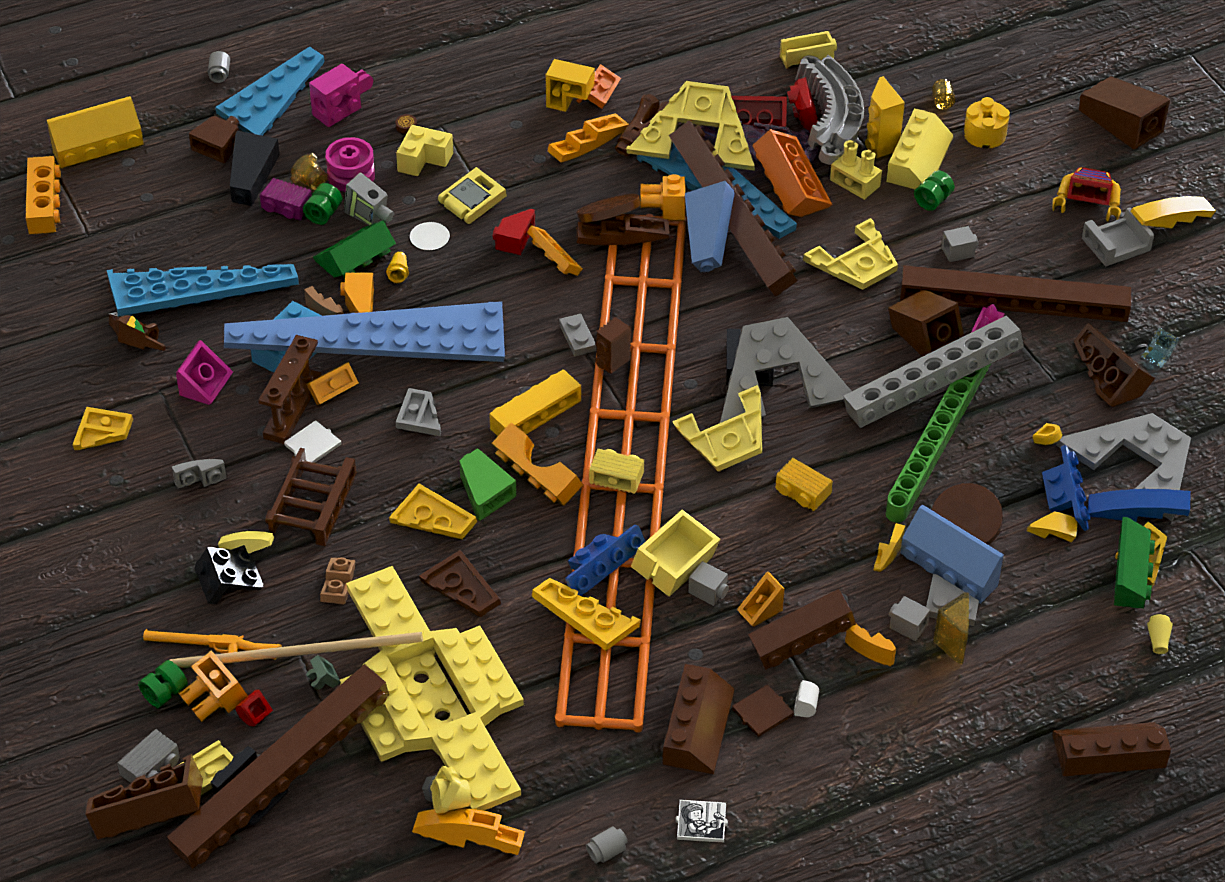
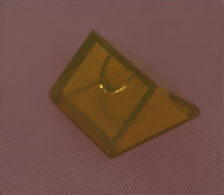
M966 592L938 610L933 639L958 664H963L968 638L969 593Z

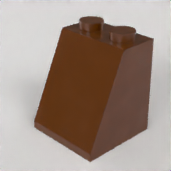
M922 290L888 308L892 328L922 357L964 337L958 303L932 292Z

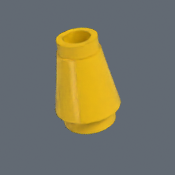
M396 252L393 255L386 270L388 278L394 283L403 282L409 275L406 255L403 252Z

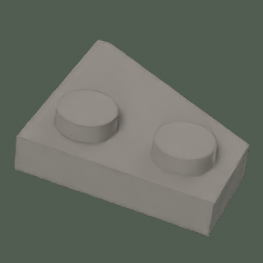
M408 388L396 419V428L440 436L441 427L438 423L432 393Z
M933 574L926 605L927 608L931 609L929 617L974 626L979 600L939 575Z

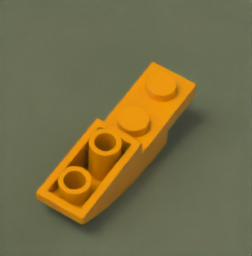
M467 808L451 810L441 814H437L435 809L418 812L412 832L423 837L440 840L453 846L456 845L464 848L466 840H470L476 844L486 845L515 855L519 854L525 831L500 824L502 815Z

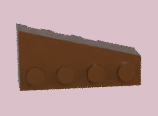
M192 754L184 757V763L172 767L171 764L160 767L161 772L147 778L144 774L135 778L126 788L119 785L89 798L85 815L97 839L114 837L121 832L132 829L138 830L145 825L165 822L170 818L179 815H189L199 810L203 778Z

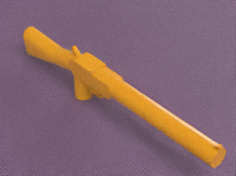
M147 629L143 634L144 641L209 645V648H214L219 653L238 652V649L250 651L282 647L281 644L249 642L243 640V635L240 637L225 634L198 635L148 631Z

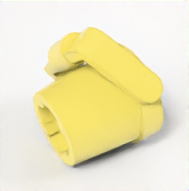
M442 766L430 787L435 812L441 814L469 807L471 791L468 781L460 780L453 768Z

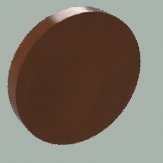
M625 194L606 198L577 210V216L580 222L616 219V216L641 205L638 194Z
M963 483L954 485L943 491L932 507V511L987 545L996 539L1002 528L1003 513L998 498L989 489L978 484Z

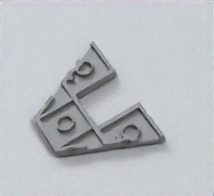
M788 317L745 325L741 329L740 340L719 423L746 412L738 393L758 385L755 372L798 364L809 408L844 401L843 396L852 391ZM761 397V418H764L766 413Z
M1151 413L1063 436L1056 442V446L1061 448V446L1066 445L1070 452L1074 451L1079 461L1095 470L1119 447L1124 445L1158 467L1135 489L1180 490L1191 437ZM1163 514L1164 517L1173 521L1175 514Z

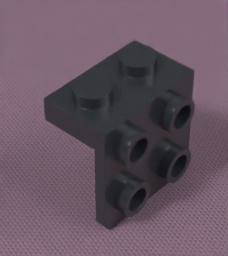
M207 547L196 562L195 572L198 575L208 604H218L228 587L258 591L263 587V582L253 557L247 551Z
M247 746L242 752H238L223 770H219L214 775L213 780L210 781L214 794L218 793L258 758L256 751ZM288 788L274 796L265 809L258 810L250 818L248 824L256 825L287 795Z

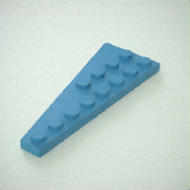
M674 143L670 159L637 155L638 161H645L651 164L652 169L656 171L661 170L669 175L675 174L685 177V185L688 189L693 191L702 188ZM723 166L724 170L729 169L734 176L733 184H739L744 191L743 199H749L754 206L753 214H759L766 224L763 226L765 231L768 229L773 236L780 239L796 230L797 223L737 170Z
M294 264L263 266L262 269L246 265L243 266V269L228 270V266H221V270H207V267H178L165 272L157 268H150L149 272H135V269H127V273H113V269L107 270L118 316L151 312L163 308L178 307L180 305L223 299L225 297L299 284Z

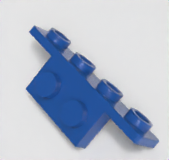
M1063 445L1061 446L1064 464L1042 472L1048 506L1051 512H1060L1073 507L1076 521L1086 531L1089 530L1087 520H1090V514L1086 506H1084L1086 495L1080 487V483L1083 480L1079 470L1076 468L1079 461L1074 451L1070 452L1067 446Z
M633 525L619 537L600 534L585 548L576 551L575 555L568 560L571 569L575 570L565 578L568 587L577 590L578 595L582 596L635 555L638 548L646 542L640 527Z

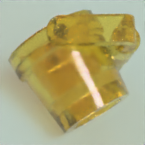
M312 152L296 161L291 170L292 177L289 180L294 184L300 181L312 190H315L318 185L326 181L327 173L316 162L318 156Z

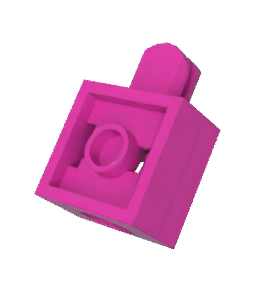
M340 64L309 82L312 115L327 127H330L361 108L360 94L371 89L373 77L364 70L355 73L344 64Z

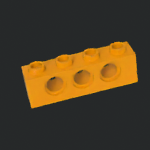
M54 156L33 157L27 160L26 222L29 234L56 232V223H60L59 210H56V208H60V197L57 193H60L61 189L60 181L57 178H61L60 165H56Z

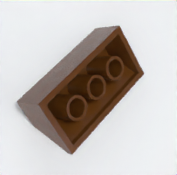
M689 664L684 666L663 745V765L714 774L735 689L710 668Z
M1155 722L1053 730L1052 732L1063 776L1166 768L1171 752L1165 728Z

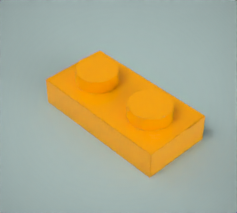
M348 362L307 383V386L316 404L319 405L359 384Z

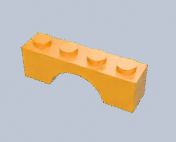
M512 422L492 442L493 446L497 449L495 453L497 457L504 463L510 461L513 464L511 467L520 476L523 474L529 477L527 481L537 490L540 487L544 489L545 492L543 494L553 503L558 501L564 506L583 486L577 475L561 462L548 467L533 465L531 454L534 444Z

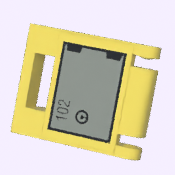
M476 167L438 196V201L444 204V207L461 220L464 218L467 224H471L507 195L504 187ZM481 184H485L487 187L490 188V190L488 191Z

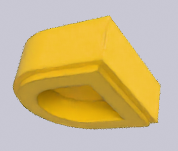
M1046 423L1032 437L1034 443L1049 445L1059 441L1062 438V432L1058 425Z

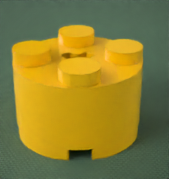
M989 97L971 104L966 111L965 139L970 144L980 148L983 145H990L989 148L1000 146L1006 139L1009 110Z

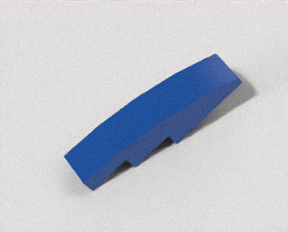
M1130 489L1090 494L1088 497V512L1090 517L1122 520L1123 517H1128L1135 522L1138 516L1162 519L1164 513L1189 516L1191 491Z

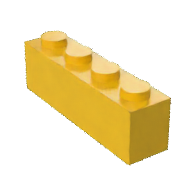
M563 369L538 385L532 386L523 394L514 397L501 407L495 408L489 413L490 429L499 436L512 422L521 431L528 434L581 402V384Z

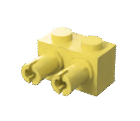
M848 140L844 143V154L831 164L830 180L865 200L880 187L882 170L874 166L876 155L874 152L871 153L870 150H865L860 158L856 156L858 144Z

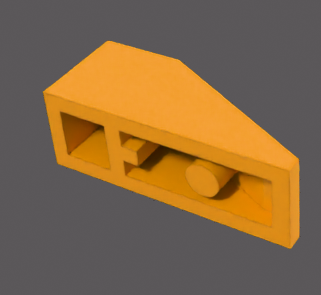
M345 273V282H341L340 291L341 296H345V303L350 313L373 312V273Z

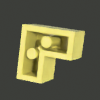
M411 125L396 152L398 172L419 176L425 163L446 167L453 155L452 134Z

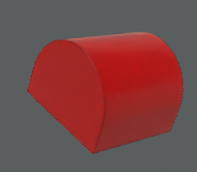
M254 690L235 707L238 716L249 726H256L273 711L260 690Z

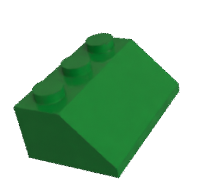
M384 220L363 227L313 256V259L334 278L341 275L345 278V273H355L354 268L360 265L363 268L372 263L374 256L382 257L391 252L389 248L396 243Z
M1128 517L1122 518L1119 536L1114 606L1144 609L1145 601L1151 599L1152 585H1147V578H1152L1153 563L1149 562V555H1154L1155 540H1150L1151 530Z

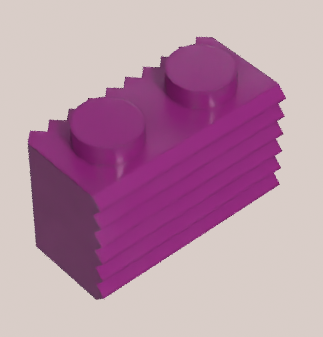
M272 178L260 194L261 208L267 212L282 214L289 219L302 220V217L305 215L303 206L309 197L312 196V193L306 187L295 186L294 183L291 184L290 182L287 183L286 181L283 182L282 180Z

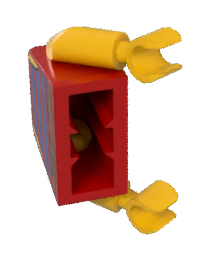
M1079 167L1074 173L1065 175L1062 178L1057 192L1058 196L1053 199L1052 210L1054 211L1056 206H1062L1061 213H1064L1066 209L1065 198L1111 206L1107 211L1106 220L1109 221L1110 215H1114L1116 220H1119L1121 210L1117 206L1120 205L1121 188L1118 183L1111 179L1109 172Z

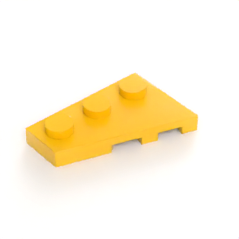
M418 484L389 517L390 523L458 539H463L477 523L476 516L421 484Z

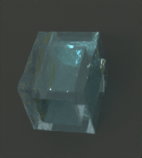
M1158 328L1141 356L1162 368L1170 358L1179 338Z

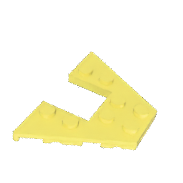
M686 81L680 87L679 92L670 98L668 105L652 118L649 126L643 128L640 132L641 135L631 146L626 148L628 154L670 159L673 142L669 135L677 129L678 122L686 123L690 120L692 124L719 127L714 146L716 150L713 151V154H719L726 164L724 167L755 171V165L728 86Z

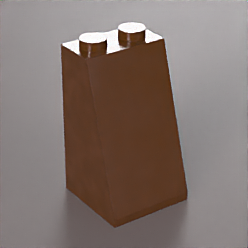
M1110 76L1081 94L1078 110L1135 150L1164 132L1170 99Z

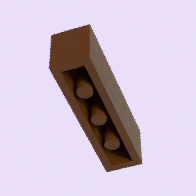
M837 589L748 634L766 670L770 667L778 666L784 660L794 655L802 654L806 649L816 644L824 643L828 638L840 632L849 630L852 626L856 625L849 605L840 590Z

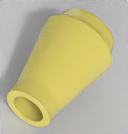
M1153 615L1147 623L1153 652L1156 654L1168 652L1173 624L1166 615Z

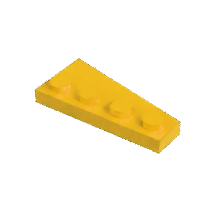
M551 578L532 590V597L605 651L640 627L641 619L634 616L631 619L621 615V610L614 607L608 609L599 605V600L593 597H582L578 595L577 590L571 589Z

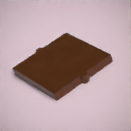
M768 684L732 706V710L743 720V725H747L758 737L794 716V712L783 701V697L778 696Z

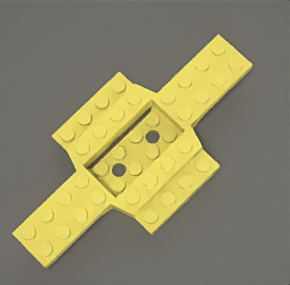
M393 566L346 583L347 590L373 637L422 632L423 642L378 647L380 652L364 663L386 682L389 692L386 701L381 706L374 708L361 723L380 761H385L405 752L434 750L442 759L445 767L453 768L460 780L468 781L471 791L469 809L485 811L521 796L519 785L485 726L500 714L523 706L524 699L481 626L459 633L457 628L430 631ZM435 652L471 714L467 715L434 657ZM418 674H425L429 677L424 683L414 680ZM350 676L340 679V685ZM440 711H446L450 714V717L447 720L441 721L436 719L435 715Z

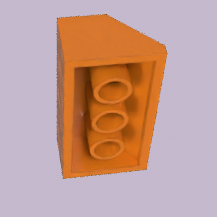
M770 129L752 145L756 152V158L762 163L765 169L764 173L773 184V190L779 196L783 204L782 208L787 214L803 217L833 205L796 136Z

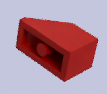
M529 209L503 218L499 226L495 227L493 231L495 249L521 255L530 237L527 231L531 225L535 226V210Z

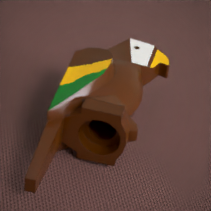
M117 312L109 314V325L115 331L118 342L143 350L144 346L162 351L166 349V345L157 341L159 336L157 324H143L130 315L118 316Z

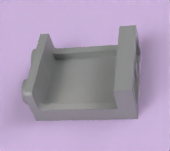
M1131 208L1126 209L1125 216L1122 219L1099 227L1093 220L1084 223L1082 239L1105 267L1151 251L1154 234L1150 228L1142 225L1130 212Z

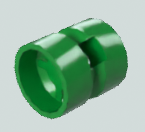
M939 170L934 171L914 190V198L923 209L935 210L954 192V182L947 173Z
M321 183L304 204L303 212L313 223L324 225L343 200L342 195L333 185Z
M166 660L155 669V674L149 673L138 682L139 689L144 698L156 708L162 707L171 699V694L177 695L188 685L182 670L170 660Z

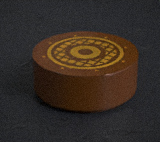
M409 114L397 117L395 121L396 130L401 134H407L411 125L417 126L416 118Z

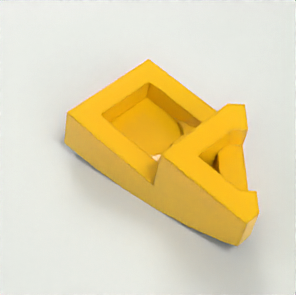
M1054 511L1027 527V531L1042 538L1052 534L1072 542L1076 538L1077 521L1075 517Z
M895 524L890 544L879 543L874 571H883L894 560L901 548L905 525Z

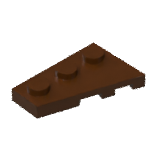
M461 550L419 575L422 583L479 617L501 605L500 598Z

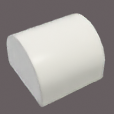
M802 680L795 700V716L811 717L816 713L819 695L817 685Z

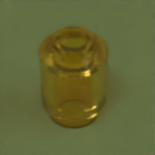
M946 79L937 80L932 87L935 106L939 109H949L956 101L953 86Z

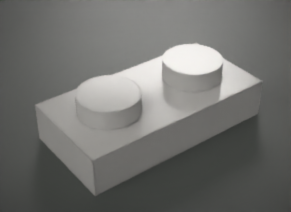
M582 314L559 319V325L574 357L596 351L595 341Z

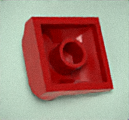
M805 77L797 79L796 83L790 86L791 90L787 91L790 104H795L792 106L794 117L799 118L804 128L811 132L812 125H816L818 118Z

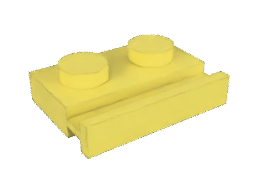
M219 740L193 755L203 778L201 795L212 789L210 781L213 780L214 775L219 770H223L233 759V756L221 745Z

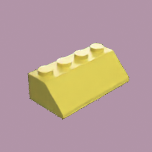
M914 108L889 161L886 182L916 189L934 171L939 170L953 140V134L936 114Z

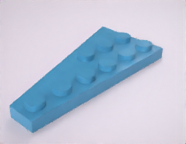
M308 47L216 106V114L225 120L230 116H234L238 119V129L242 132L263 136L266 130L269 131L273 127L272 123L275 119L280 118L294 101L296 93L299 90L302 91L308 78L313 77L323 65L324 56Z

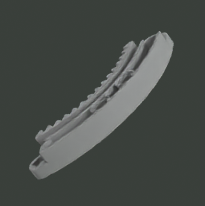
M807 55L800 61L795 81L806 77L811 95H815L814 99L818 100L817 104L820 105L822 110V118L816 125H812L807 143L812 149L818 145L822 146L818 158L821 162L831 165L844 154V143L846 141L852 140L855 143L864 118L863 98L850 74L831 56L827 55L820 60L815 56Z

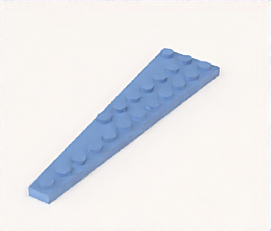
M502 302L226 323L224 325V348L287 351L295 335H300L318 340V345L313 353L504 362L505 358Z

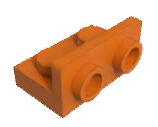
M600 64L595 71L594 86L587 99L602 109L621 78ZM577 99V102L581 103L583 99Z

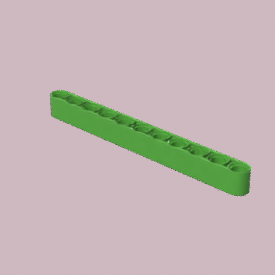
M991 364L949 385L888 495L886 517L890 521L899 523L908 517Z

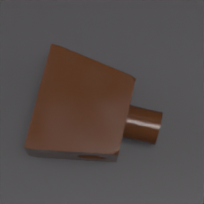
M216 116L210 117L189 132L191 150L225 164L234 151L235 135L239 131L238 119L234 116H230L226 120Z

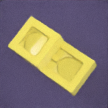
M260 531L238 532L222 536L218 546L219 548L232 550L245 545L249 554L271 546L274 536L273 533Z

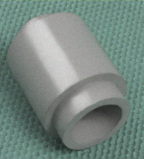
M216 51L210 55L207 73L213 82L221 83L228 77L230 57L228 54Z
M612 826L591 838L590 842L586 844V849L595 863L600 861L604 863L625 851V844L628 841L620 828L617 830Z

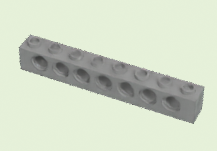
M1004 316L844 395L847 413L862 428L1023 348L1021 330L1007 316Z

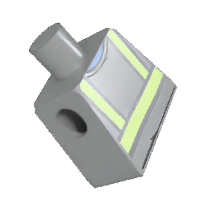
M361 172L346 185L344 213L367 225L376 223L380 219L389 223L394 216V212L386 207L387 193Z

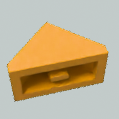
M766 572L737 610L751 626L755 627L783 611L785 588L770 572Z

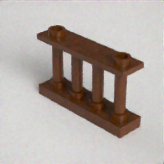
M295 335L259 398V404L270 406L272 417L263 431V439L284 444L293 432L312 397L307 383L322 376L321 372L311 370L309 367V359L318 345V340Z
M300 448L297 455L291 459L289 473L272 510L269 509L266 514L265 522L269 526V533L275 535L279 524L310 530L315 534L316 545L326 546L356 477L355 459L346 457L343 465L337 468L306 461L305 448ZM303 471L333 476L336 477L334 484L326 485L302 480L300 477ZM295 488L326 494L328 499L318 503L295 498L292 495ZM287 506L319 512L320 517L318 520L310 521L287 516L284 513Z

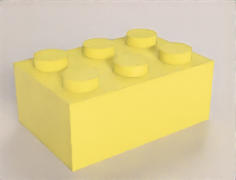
M681 510L638 548L631 567L647 580L652 578V584L670 597L689 579L690 575L702 561L707 563L713 557L720 538L684 510Z

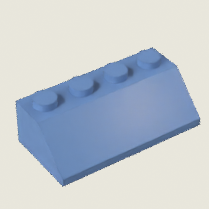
M921 505L902 537L900 553L908 560L923 567L927 572L939 575L979 600L981 604L998 587L1003 554L926 506Z

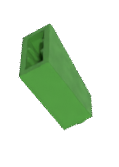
M478 448L459 460L460 477L475 516L479 521L516 497V480Z

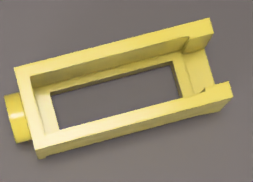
M829 31L781 39L780 57L786 69L792 65L800 64L801 59L807 55L815 56L820 60L829 55L834 59L837 43L835 39H832Z

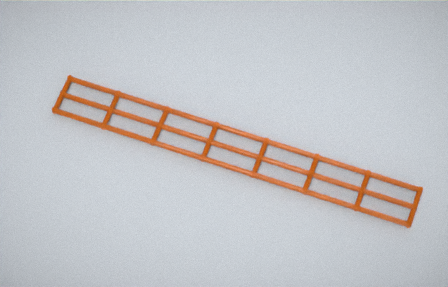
M625 214L616 216V219L623 220ZM652 214L639 215V216L663 218V216H653ZM686 216L685 220H669L670 226H677L673 280L648 278L652 241L642 243L639 277L614 276L618 245H609L600 327L607 325L610 319L613 285L638 286L633 341L630 343L631 361L626 410L600 409L604 369L599 368L595 362L574 555L576 551L585 546L591 490L617 491L613 536L619 537L623 534L627 491L623 492L618 489L605 488L599 484L595 485L589 482V469L595 456L599 418L624 420L621 454L627 456L631 455L634 421L660 422L654 484L639 483L636 493L653 494L650 537L660 529L687 226ZM647 287L672 289L667 345L642 343ZM641 352L666 354L661 413L635 411ZM634 558L628 559L619 567L632 568L631 565ZM619 567L610 573L608 577L606 608L608 609L616 608ZM652 578L646 579L641 637L626 636L614 645L640 647L633 720L605 718L611 648L607 651L601 648L594 717L566 715L574 643L596 644L582 633H575V628L566 622L555 715V725L557 727L566 725L594 727L597 730L603 728L633 730L637 733L643 730L655 585L652 584Z

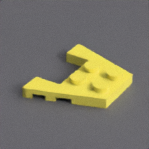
M871 218L855 226V233L865 243L835 259L820 246L806 252L803 257V261L862 290L895 273L898 269L895 258L888 246L884 245L882 235L875 229V223Z
M758 385L738 393L746 411L745 413L701 432L692 413L673 421L676 430L718 472L762 453L761 392Z

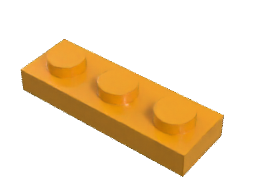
M531 225L527 231L533 238L531 242L538 248L545 251L544 255L551 261L558 264L557 268L566 275L571 273L578 276L583 268L545 230Z

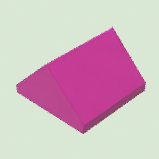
M201 340L197 342L177 370L176 377L180 396L210 405L233 371Z

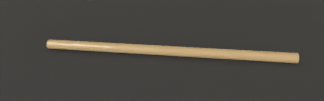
M422 632L215 655L223 664L418 643L423 642ZM204 656L170 659V661L174 662L179 668H189Z

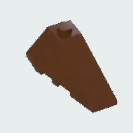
M1089 323L1074 340L1080 357L1086 363L1089 370L1088 375L1094 381L1096 393L1112 407L1141 397L1155 379L1141 365Z

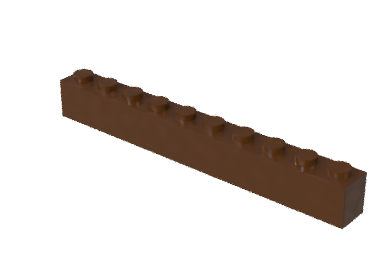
M689 120L669 135L670 139L702 188L726 181L734 190L729 229L767 287L775 296H778L798 281L793 274L796 272V269L789 260L785 262L783 257L786 254L779 245L775 246L773 244L776 239L768 229L766 231L763 229V226L766 224L759 214H753L754 206L749 199H743L744 191L739 184H733L734 176L729 169H723V166L726 164L719 154H713V151L716 149L709 139L704 140L703 137L706 134L699 125L695 127Z
M903 265L900 301L922 290H926L957 302L958 306L987 308L994 304L997 310L1120 322H1128L1131 287Z
M364 664L201 806L199 810L169 834L167 839L171 849L192 869L198 864L205 862L210 853L218 846L224 845L236 830L246 826L250 818L258 810L265 809L274 796L284 792L296 777L306 773L313 762L325 756L331 746L337 741L343 740L356 724L362 723L374 708L381 706L389 696L386 682Z

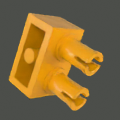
M672 174L663 176V182H660V184H641V208H660L664 219L685 220V177Z
M212 650L191 666L197 674V679L183 691L179 692V695L188 706L206 691L210 694L196 707L192 708V711L201 722L219 707L221 709L224 707L230 713L248 696L239 682Z

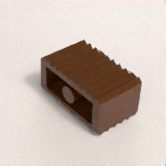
M613 317V320L607 322V325H603V327H600V330H597V341L595 343L597 348L595 362L599 368L606 370L610 374L631 359L630 337L632 329L617 317Z

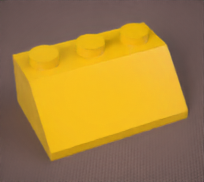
M884 76L879 78L871 96L867 139L865 140L866 148L876 154V159L894 152L901 138L905 104Z

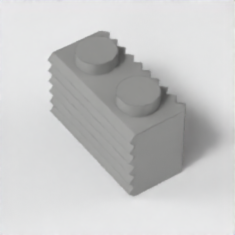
M155 729L117 762L119 773L131 783L135 778L144 774L149 778L160 773V767L171 764L174 767L180 758L178 746Z

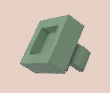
M319 655L310 660L313 668L306 675L312 680L317 677L311 683L312 687L319 690L327 684L334 688L340 683L332 663Z

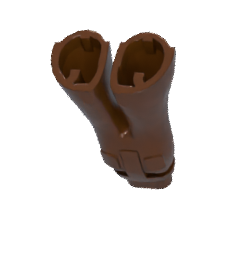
M643 95L636 115L622 132L615 150L622 155L629 156L630 154L626 150L627 146H631L641 135L640 132L643 128L648 127L652 118L659 111H662L669 102L666 101L659 104V100L654 95Z

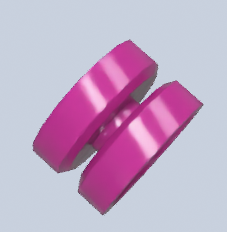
M350 137L336 140L329 145L326 150L327 178L331 185L340 191L346 192V185L360 172L372 182L374 181V155L369 143L363 139Z

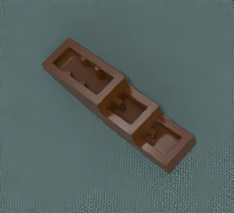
M625 214L623 220L604 219L600 221V224L577 222L576 226L578 244L625 245L669 238L670 235L669 219Z

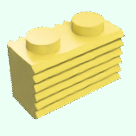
M597 449L589 469V482L595 485L599 484L605 488L609 487L614 490L618 489L619 491L622 490L623 492L627 491L628 493L635 494L644 473V459H640L636 455L627 456L619 454L611 449Z

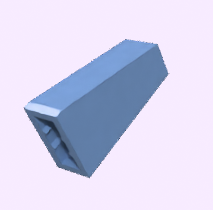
M726 181L685 193L691 259L693 265L700 272H709L714 268L722 266L734 200V190Z

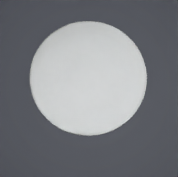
M435 222L419 224L410 233L412 244L423 250L441 248L450 238L448 229Z

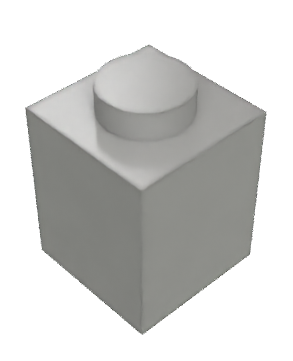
M969 226L943 231L941 248L949 262L975 257L978 239L972 233Z
M702 561L689 577L688 593L714 606L720 598L723 599L729 590L727 585L728 574Z
M904 596L898 604L895 603L890 609V628L916 641L928 626L931 609Z

